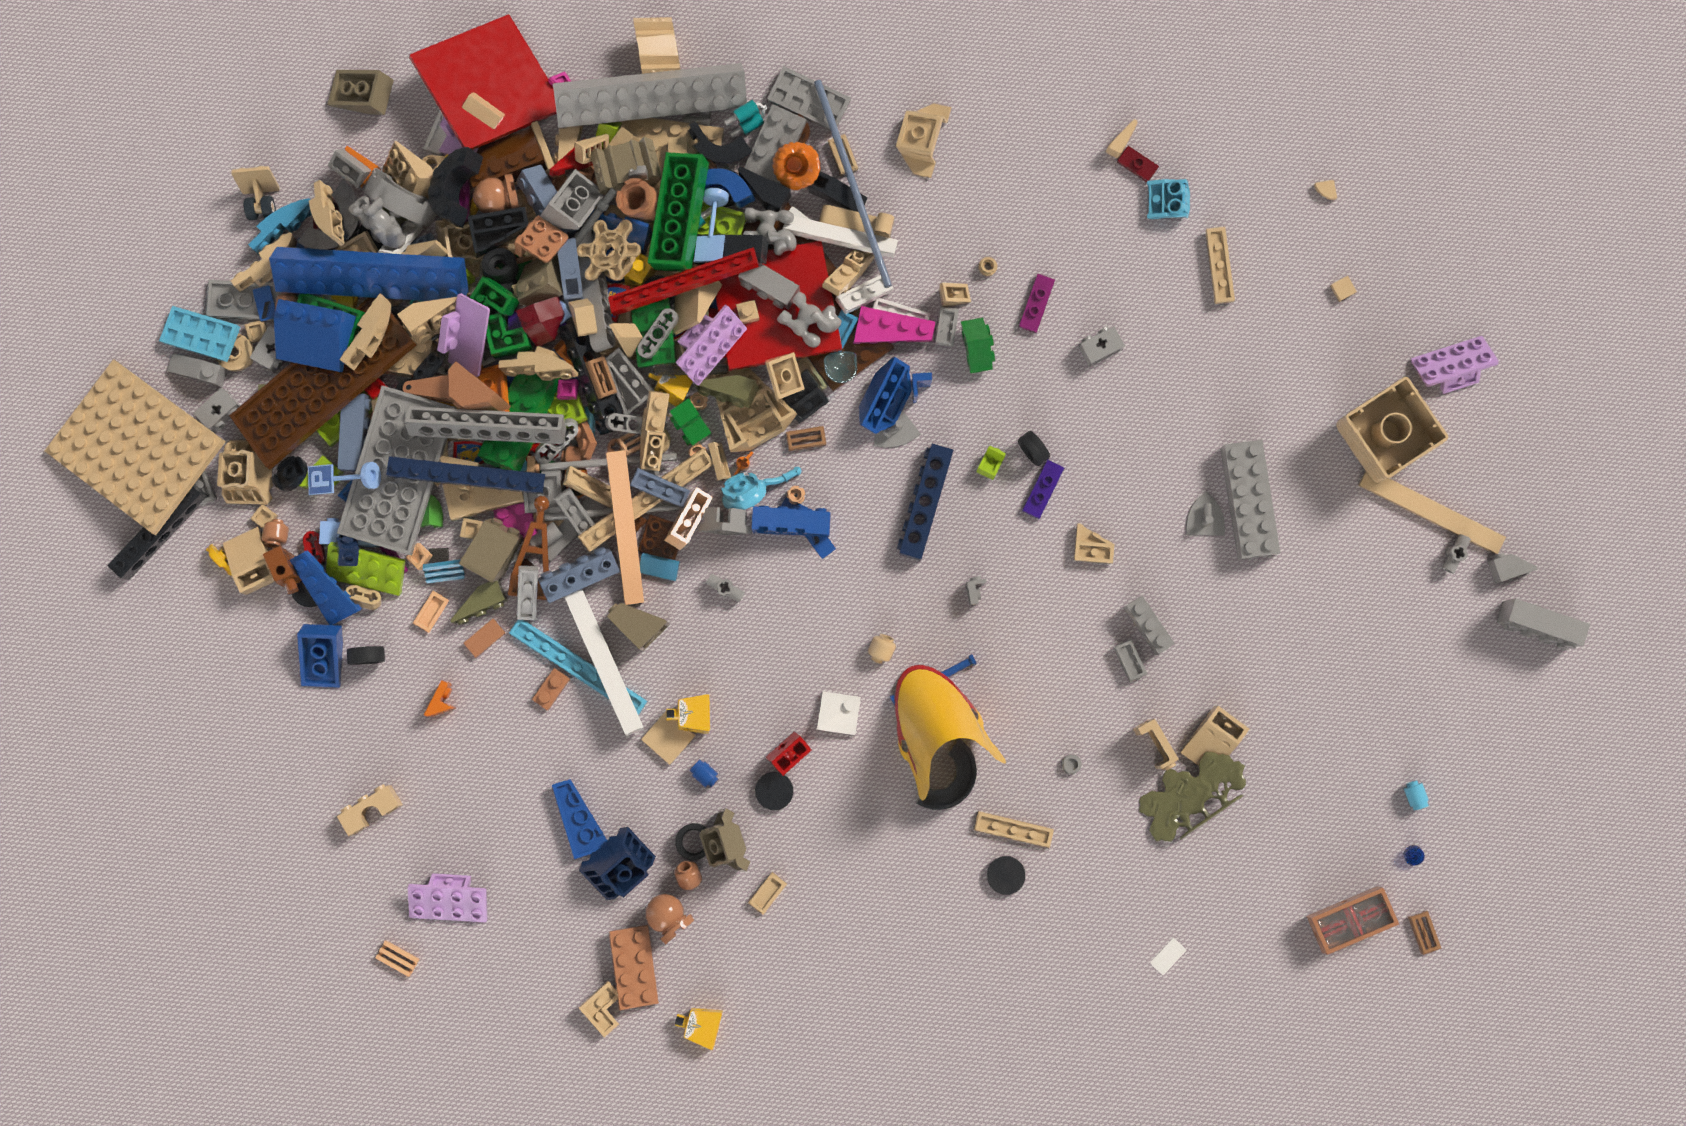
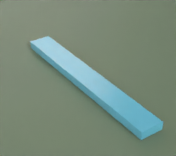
M517 620L509 632L510 635L609 699L595 666L525 620ZM626 687L639 716L648 701Z

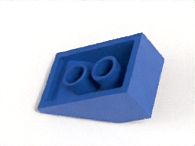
M303 624L297 633L301 686L340 688L343 653L342 626Z

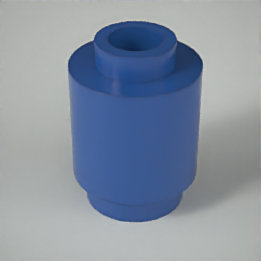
M699 760L690 769L692 776L705 788L707 786L712 787L719 780L717 778L718 773L705 761Z

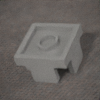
M719 507L705 508L704 523H698L697 531L721 535L752 534V526H746L747 512L745 510L729 508L728 522L725 523L723 522V511H720Z

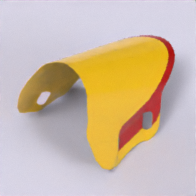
M925 665L910 666L901 674L895 690L898 746L901 755L911 767L918 795L922 801L926 799L930 787L929 774L932 757L939 747L950 740L957 738L972 739L988 750L996 760L1003 764L1006 763L1003 755L985 732L980 713L966 695L947 676ZM972 708H973V709L977 712V714H978V721H977V719H976L974 713H973L972 710H971ZM901 740L906 741L908 752L902 750Z

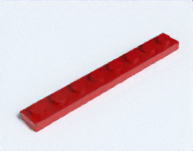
M754 247L609 296L611 313L613 316L757 268L759 263Z

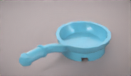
M794 467V469L785 474L783 473L780 477L758 480L757 476L753 473H748L749 476H745L744 473L734 475L725 481V487L721 489L723 492V505L727 509L745 510L753 507L764 498L766 486L779 484L784 481L788 482L793 477L799 476L802 470L800 467Z

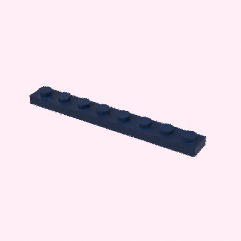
M391 456L388 458L386 473L387 477L534 494H543L545 474Z

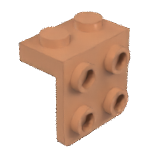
M538 215L527 225L525 231L516 238L514 242L515 254L522 257L527 251L542 262L549 263L567 242L568 235Z

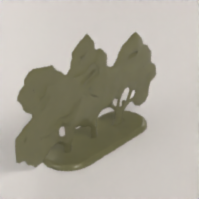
M1206 751L1199 762V776L1192 777L1190 772L1187 771L1179 773L1174 769L1165 771L1162 779L1165 792L1152 790L1141 796L1139 800L1140 813L1154 817L1149 829L1156 841L1172 842L1175 838L1176 830L1179 827H1186L1188 831L1180 837V840H1182L1240 800L1244 795L1241 794L1228 801L1227 794L1230 789L1237 791L1242 790L1246 786V779L1242 774L1245 765L1240 761H1233L1229 755H1218L1214 752ZM1223 782L1224 790L1221 791L1222 795H1220L1218 786ZM1228 782L1231 783V786L1229 788L1227 787ZM1212 792H1216L1217 796L1212 795ZM1210 798L1219 799L1222 805L1221 808L1210 815L1204 808V803ZM1202 813L1205 819L1192 827L1189 816ZM1180 817L1183 822L1179 823L1177 818Z

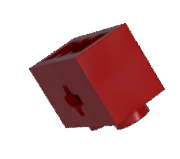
M794 731L770 752L766 758L784 776L812 749Z

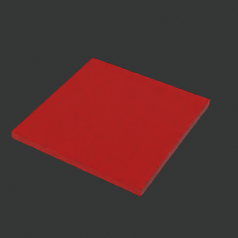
M509 14L409 54V59L463 148L469 147L474 150L530 126L533 122H539L557 114L553 86L548 82V77ZM476 93L505 114L495 129L462 108L470 94Z
M822 241L796 245L794 251H784L780 256L774 253V249L768 250L766 264H761L799 285L800 292L806 296L807 304L817 306L821 312L827 306H834L832 293L822 287L824 281L828 278ZM739 274L719 280L722 286L716 295L718 311L724 305H727L739 318L736 304L755 300L760 319L744 324L747 330L726 353L729 371L765 365V360L793 352L796 359L842 350L839 329L826 333L818 328L817 323L809 325L808 332L818 335L821 340L819 346L810 347L790 327L779 323L777 318L784 310L792 315L793 320L798 318L800 309L794 303H792L789 310L784 307L783 309L776 307L771 299H762L756 294L757 291L754 289L747 290L741 286Z

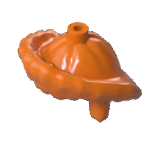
M790 142L784 144L774 154L773 173L776 175L777 180L791 190H800L812 185L818 178L821 169L818 153L812 146L800 142Z

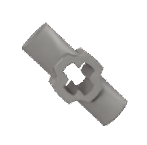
M1459 534L1454 546L1447 549L1445 553L1447 560L1442 568L1443 570L1454 574L1460 561L1466 560L1468 556L1466 549L1471 541L1469 537ZM1456 550L1458 551L1457 554L1459 555V557L1457 558L1456 553H1454V551Z
M712 573L706 582L707 585L718 590L719 595L723 597L728 596L737 602H740L745 594L744 591L733 586L730 580H722ZM726 583H728L730 591H725V593H723L721 585H726Z

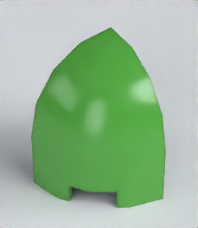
M431 494L421 524L422 528H425L427 525L434 526V528L443 527L442 507L436 497Z

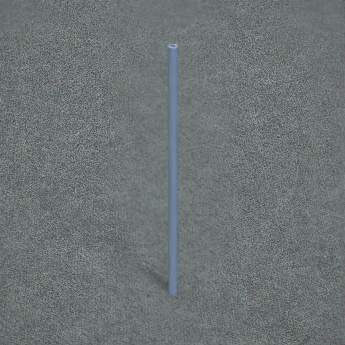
M816 80L814 84L884 287L889 288L892 284L822 81Z

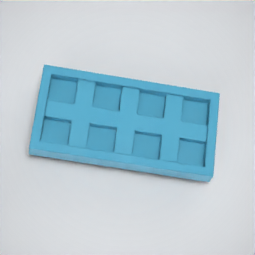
M172 306L159 341L228 362L240 326Z

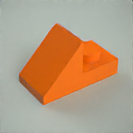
M441 680L424 713L425 716L432 717L456 709L444 702V699H448L452 692L450 688L452 686L451 683Z

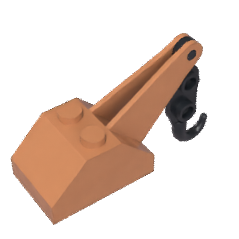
M440 333L434 335L431 340L435 341L438 339ZM437 350L430 353L413 374V380L407 381L403 385V391L434 401L450 403L458 409L505 411L511 407L497 393L456 361L448 370V375L432 377L443 364L446 354Z

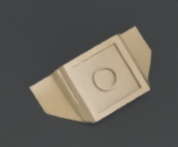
M933 103L918 111H906L896 147L913 174L928 178L932 177L936 164L932 157L941 125L948 122L952 107Z

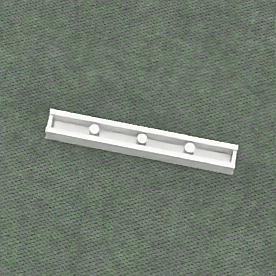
M580 589L565 596L567 605L625 736L627 737L640 730L643 731L644 727L583 590Z

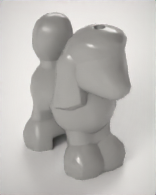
M362 196L349 207L351 214L357 216L366 229L371 230L374 241L394 249L400 248L405 244L406 236L403 234L395 217L389 216L382 209L383 200L377 196L371 199L372 204L370 205L368 197Z
M753 208L745 209V220H748L749 223H755L757 220H760L761 223L756 231H744L743 235H764L769 241L768 245H774V253L778 256L784 251L795 250L796 238L794 234L784 229L777 232L774 228L776 221L784 224L792 223L794 220L792 212L788 210L774 212L772 210L758 211Z
M800 291L792 299V302L800 309L798 318L793 320L792 315L785 310L777 318L779 323L790 327L810 347L819 346L821 340L818 335L808 332L809 325L817 323L818 328L822 332L831 333L836 331L842 322L835 314L834 306H827L821 312L817 306L807 304L805 294Z

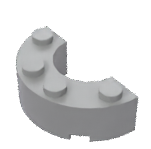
M374 168L364 187V194L371 199L377 196L383 200L382 208H387L389 214L399 218L402 216L421 228L423 225L431 226L436 214L430 206L429 199L404 189L392 180L393 177L378 168Z

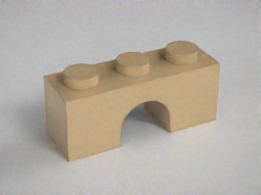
M383 784L374 789L375 793L371 796L364 795L357 800L358 804L353 807L348 805L340 810L341 814L337 818L348 836H353L370 826L366 820V811L371 806L376 807L381 815L385 816L403 805L392 785L385 787Z

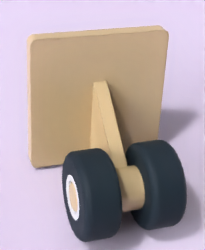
M268 166L231 170V174L242 194H255V198H245L243 203L244 213L249 221L257 220L259 214H263V217L266 218L276 211L273 197L270 195L263 196V192L280 190Z

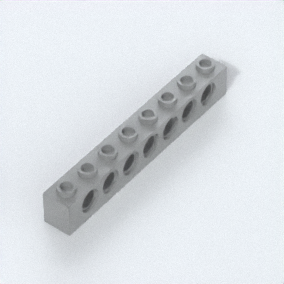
M408 406L405 419L409 436L564 444L566 424L562 414Z

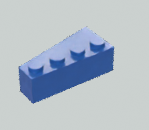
M753 506L752 531L753 534L830 537L831 512H827L825 508H815V511H811L805 507L789 509V507L784 506L777 508Z

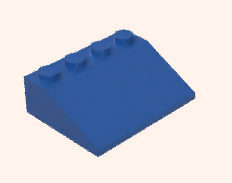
M278 299L274 314L276 359L343 372L344 363L340 358L348 348L356 316L344 311Z

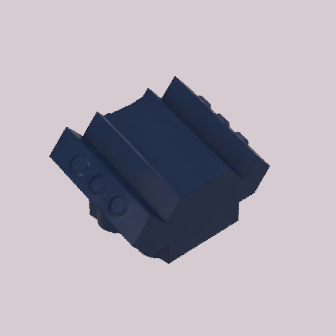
M622 827L619 829L617 836H610L609 840L601 848L592 852L589 860L582 861L579 871L606 900L616 899L618 896L624 898L649 875L647 870L653 865L656 856L629 827Z

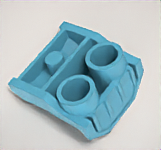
M1186 179L1147 181L1149 191L1148 219L1188 218L1190 212V190Z

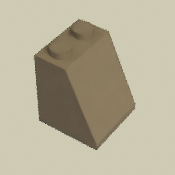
M497 518L487 519L482 524L459 564L493 583L505 576L511 564V559L518 550L524 536L519 534L520 531L517 529L506 527Z
M615 603L608 610L609 614L607 617L641 651H644L670 625L665 619L623 603L619 605Z

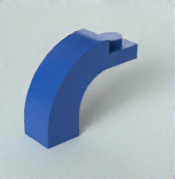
M708 169L705 190L708 188H719L728 192L739 209L755 201L748 185L739 175L726 169Z

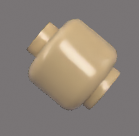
M885 634L873 637L868 648V653L872 656L871 660L882 664L883 661H890L896 649V645L893 642L894 639Z

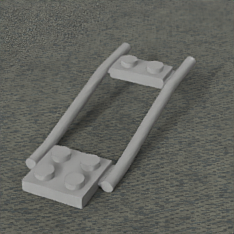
M677 453L662 454L661 462L677 461ZM640 456L626 457L627 465L639 464L640 468ZM594 459L540 464V474H545L543 494L523 492L525 513H536L537 509L534 507V500L539 496H545L550 503L548 509L544 511L545 521L568 520L553 499L563 492L561 470H565L569 466L576 469L607 466V460ZM642 469L660 477L659 471ZM660 502L646 513L681 510V507L672 503L662 504ZM613 508L586 510L590 518L603 517L611 513Z

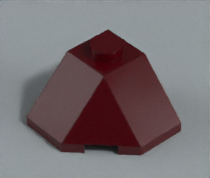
M558 297L534 303L516 311L523 330L536 346L544 345L556 339L558 328L565 316Z

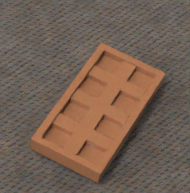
M648 925L608 931L619 1010L658 1004Z

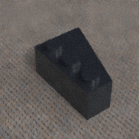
M525 207L468 216L476 259L490 250L513 240L525 231L529 224Z

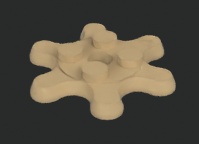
M598 220L593 226L596 234L594 241L589 244H580L577 247L578 256L583 258L589 257L591 261L590 266L585 271V278L587 280L595 281L602 272L608 270L611 279L619 281L624 277L622 267L625 264V260L629 257L640 255L641 248L639 244L628 243L627 237L633 228L629 220H622L614 230H609L605 221ZM610 247H613L614 251H612L607 256V250L610 249Z

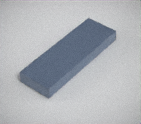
M636 468L630 482V486L683 508L690 493V490L640 468Z

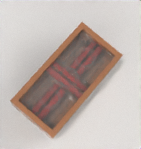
M1379 886L1306 916L1321 952L1327 955L1399 925L1384 888Z

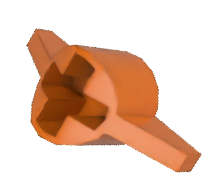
M752 451L746 457H739L737 459L736 465L738 468L734 475L749 469V459L754 454Z

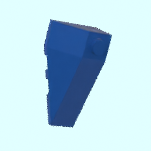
M603 212L598 220L605 221L607 228L614 230L618 227L622 218L614 213L606 216ZM625 217V219L632 223L633 227L627 237L628 243L639 244L641 254L646 255L652 238L650 225Z

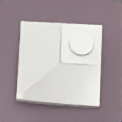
M823 691L817 730L855 735L861 697Z

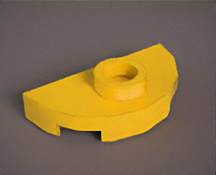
M210 544L206 548V551L209 552V557L220 568L223 567L227 574L231 576L226 554L222 550L218 551L213 544Z

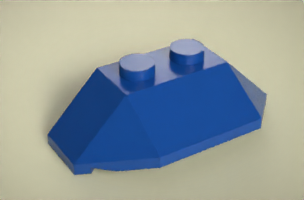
M892 357L875 373L859 405V422L861 426L877 434L896 423L912 392L909 365L896 357Z

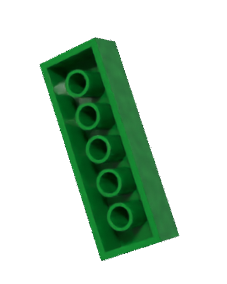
M666 152L648 257V264L654 270L682 272L692 268L709 162L703 154Z
M536 373L534 375L517 374L508 390V400L511 406L509 408L510 412L547 414L558 390V380L563 379L553 378L551 381H545ZM484 440L477 456L492 466L505 470L520 471L533 443Z

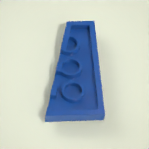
M308 550L289 560L329 625H333L362 609L359 604H355L350 599L351 596L346 591L343 592L333 577H329L326 574L325 568Z

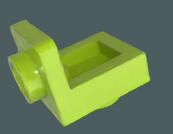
M988 446L976 472L994 480L1006 453L998 448Z

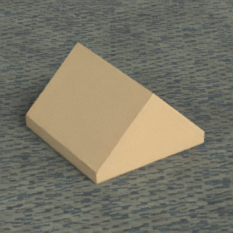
M476 93L470 94L462 106L463 109L492 129H495L505 116L504 113Z
M794 352L765 360L776 400L804 390Z

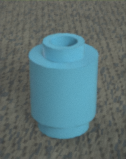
M1417 780L1406 783L1407 787L1404 788L1410 807H1413L1414 811L1428 807L1427 801L1429 799L1423 783H1418Z

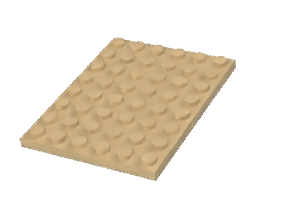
M113 359L44 451L152 534L157 535L226 441Z

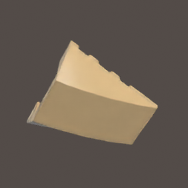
M744 368L740 375L755 380L759 388L750 408L745 406L740 408L732 402H721L716 399L730 452L749 451L784 432L797 415L783 399L776 400L773 390L764 384L750 368Z

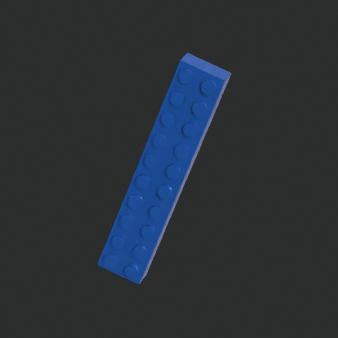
M276 247L269 257L276 292L377 298L381 294L387 299L420 301L457 297L458 294L467 296L469 292L465 259L460 257Z

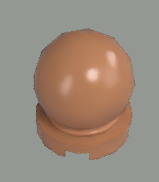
M506 174L503 181L497 178H487L480 181L473 193V201L476 207L483 213L502 211L508 208H519L513 175Z
M640 178L626 180L622 189L617 191V207L625 215L645 223L654 221L659 197L657 189Z
M665 893L653 897L645 909L649 926L657 932H662L664 936L660 940L665 945L676 936L675 931L682 927L684 930L694 921L691 914L687 917L684 915V907L680 900Z

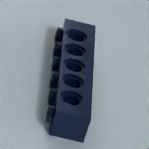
M933 443L931 448H926L924 458L927 459L926 465H921L918 476L922 478L920 484L915 485L913 495H916L915 502H910L907 513H910L911 516L909 521L905 520L902 531L905 532L904 539H899L897 549L900 550L899 555L918 561L922 560L953 455V449ZM938 461L941 467L938 470H933L930 467V463ZM927 479L934 480L935 486L933 488L925 486ZM920 498H928L930 504L926 507L920 505ZM921 515L925 522L917 525L914 522V517ZM915 533L919 536V541L911 543L908 536Z

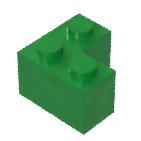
M486 277L480 279L470 296L471 299L490 309L489 316L494 309L501 314L512 316L520 303L516 295L493 279Z
M498 313L489 316L486 335L491 355L495 359L518 354V352L533 350L530 337L523 330V327L508 331L503 314Z
M983 317L961 321L962 338L966 347L967 364L970 373L993 370L992 362H995L994 350H991V346H994L992 334L990 335L989 324L985 325Z
M689 398L670 410L672 416L669 419L676 430H682L684 433L682 438L687 446L690 444L692 446L701 444L713 436Z

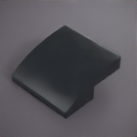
M808 369L800 373L804 390L781 398L797 413L795 419L799 424L829 402L828 397Z

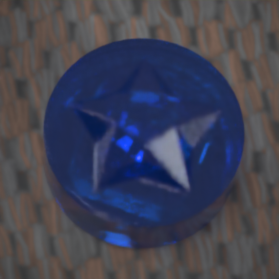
M1417 845L1407 847L1403 853L1406 862L1412 866L1421 864L1425 858L1423 850Z

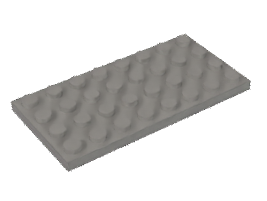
M381 386L355 474H360L361 468L365 463L374 462L381 471V482L377 488L368 489L362 484L361 479H353L337 534L412 556L434 482L387 477L388 458L391 456L440 462L447 438L409 436L405 424L408 406L457 408Z

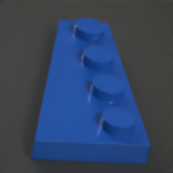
M571 779L553 784L552 788L574 859L597 851L608 840Z

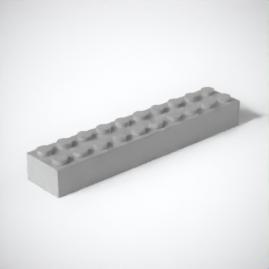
M742 63L553 83L559 128L734 109L747 102L745 72Z

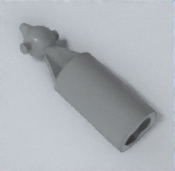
M554 521L547 526V542L549 546L563 536V533ZM541 531L531 537L529 545L542 547ZM519 551L514 553L511 563L516 561ZM526 552V553H525V555L536 554V553H529V552Z

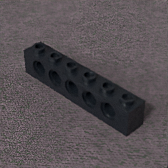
M574 322L559 327L560 337L566 345L567 355L571 359L574 369L578 372L577 377L581 384V391L586 397L590 413L594 416L595 427L600 435L613 432L605 425L606 416L604 409L607 412V416L613 413L623 414L616 393L598 399L587 366L583 360V355L586 357V362L601 357V354L592 349L589 335L578 337ZM598 362L601 373H603L600 362ZM605 379L604 381H605V383H606L607 389H608V391H610V390H609V387H608V384H607V382H606V379ZM616 417L610 421L614 427L624 423V421H617Z
M194 484L157 535L152 534L143 527L107 566L121 579L130 580L192 515L202 501L209 496Z

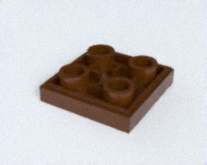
M650 515L638 551L676 560L679 549L664 541L674 522Z

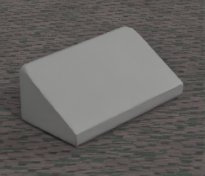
M344 149L335 150L328 164V167L356 188L360 187L371 172V169Z

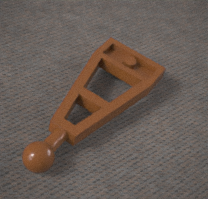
M539 496L534 500V507L537 509L535 521H530L511 572L508 588L509 596H517L518 567L521 566L526 552L542 554L543 573L549 571L547 524L543 522L544 511L548 509L550 503L545 496ZM534 529H541L542 547L529 545ZM538 582L537 599L546 600Z

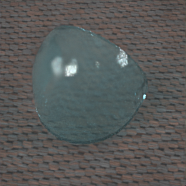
M847 351L827 355L824 358L827 376L837 383H845L852 380L857 372V355Z

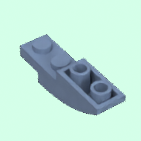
M575 238L568 239L558 251L564 303L568 308V302L583 299Z

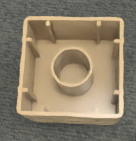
M1408 377L1396 381L1340 418L1336 423L1338 431L1375 482H1382L1391 478L1448 439L1447 432Z

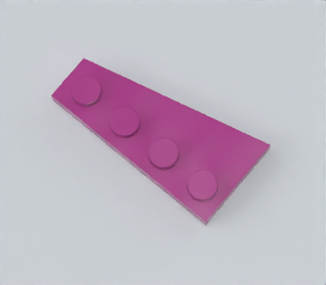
M861 306L853 344L931 342L935 321Z

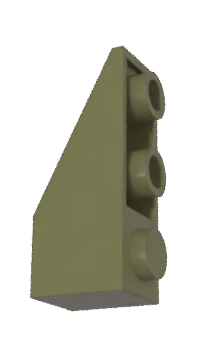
M740 375L703 380L700 385L695 384L699 394L706 397L709 395L713 396L721 402H732L740 408H743V406L750 408L759 389L755 380Z
M496 580L493 583L489 581L478 586L450 620L451 623L462 625L469 622L468 618L476 616L478 618L487 614L486 610L491 608L497 610L505 606L504 603L508 599L500 581Z

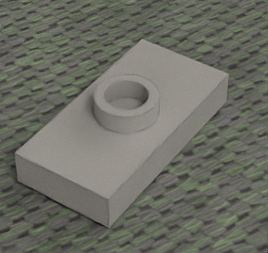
M940 306L934 345L953 347L959 309Z
M1132 639L1113 647L1129 682L1148 674Z

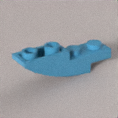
M308 198L290 203L270 214L256 226L261 232L248 245L258 254L266 245L278 239L285 229L291 233L298 230L302 222L307 217L312 216L309 200L311 199Z

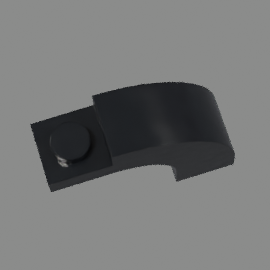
M692 121L687 125L689 136L692 140H697L692 145V148L698 154H703L707 160L729 163L738 161L752 152L742 136H738L728 144L720 146L713 144L707 139L696 121Z

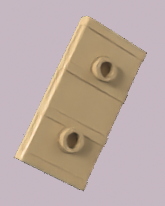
M442 484L451 521L524 502L523 492L481 487L463 490L455 484Z

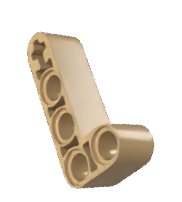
M831 205L822 206L819 222L865 232L859 212ZM878 213L877 217L868 215L874 234L890 238L894 225V216L887 213Z

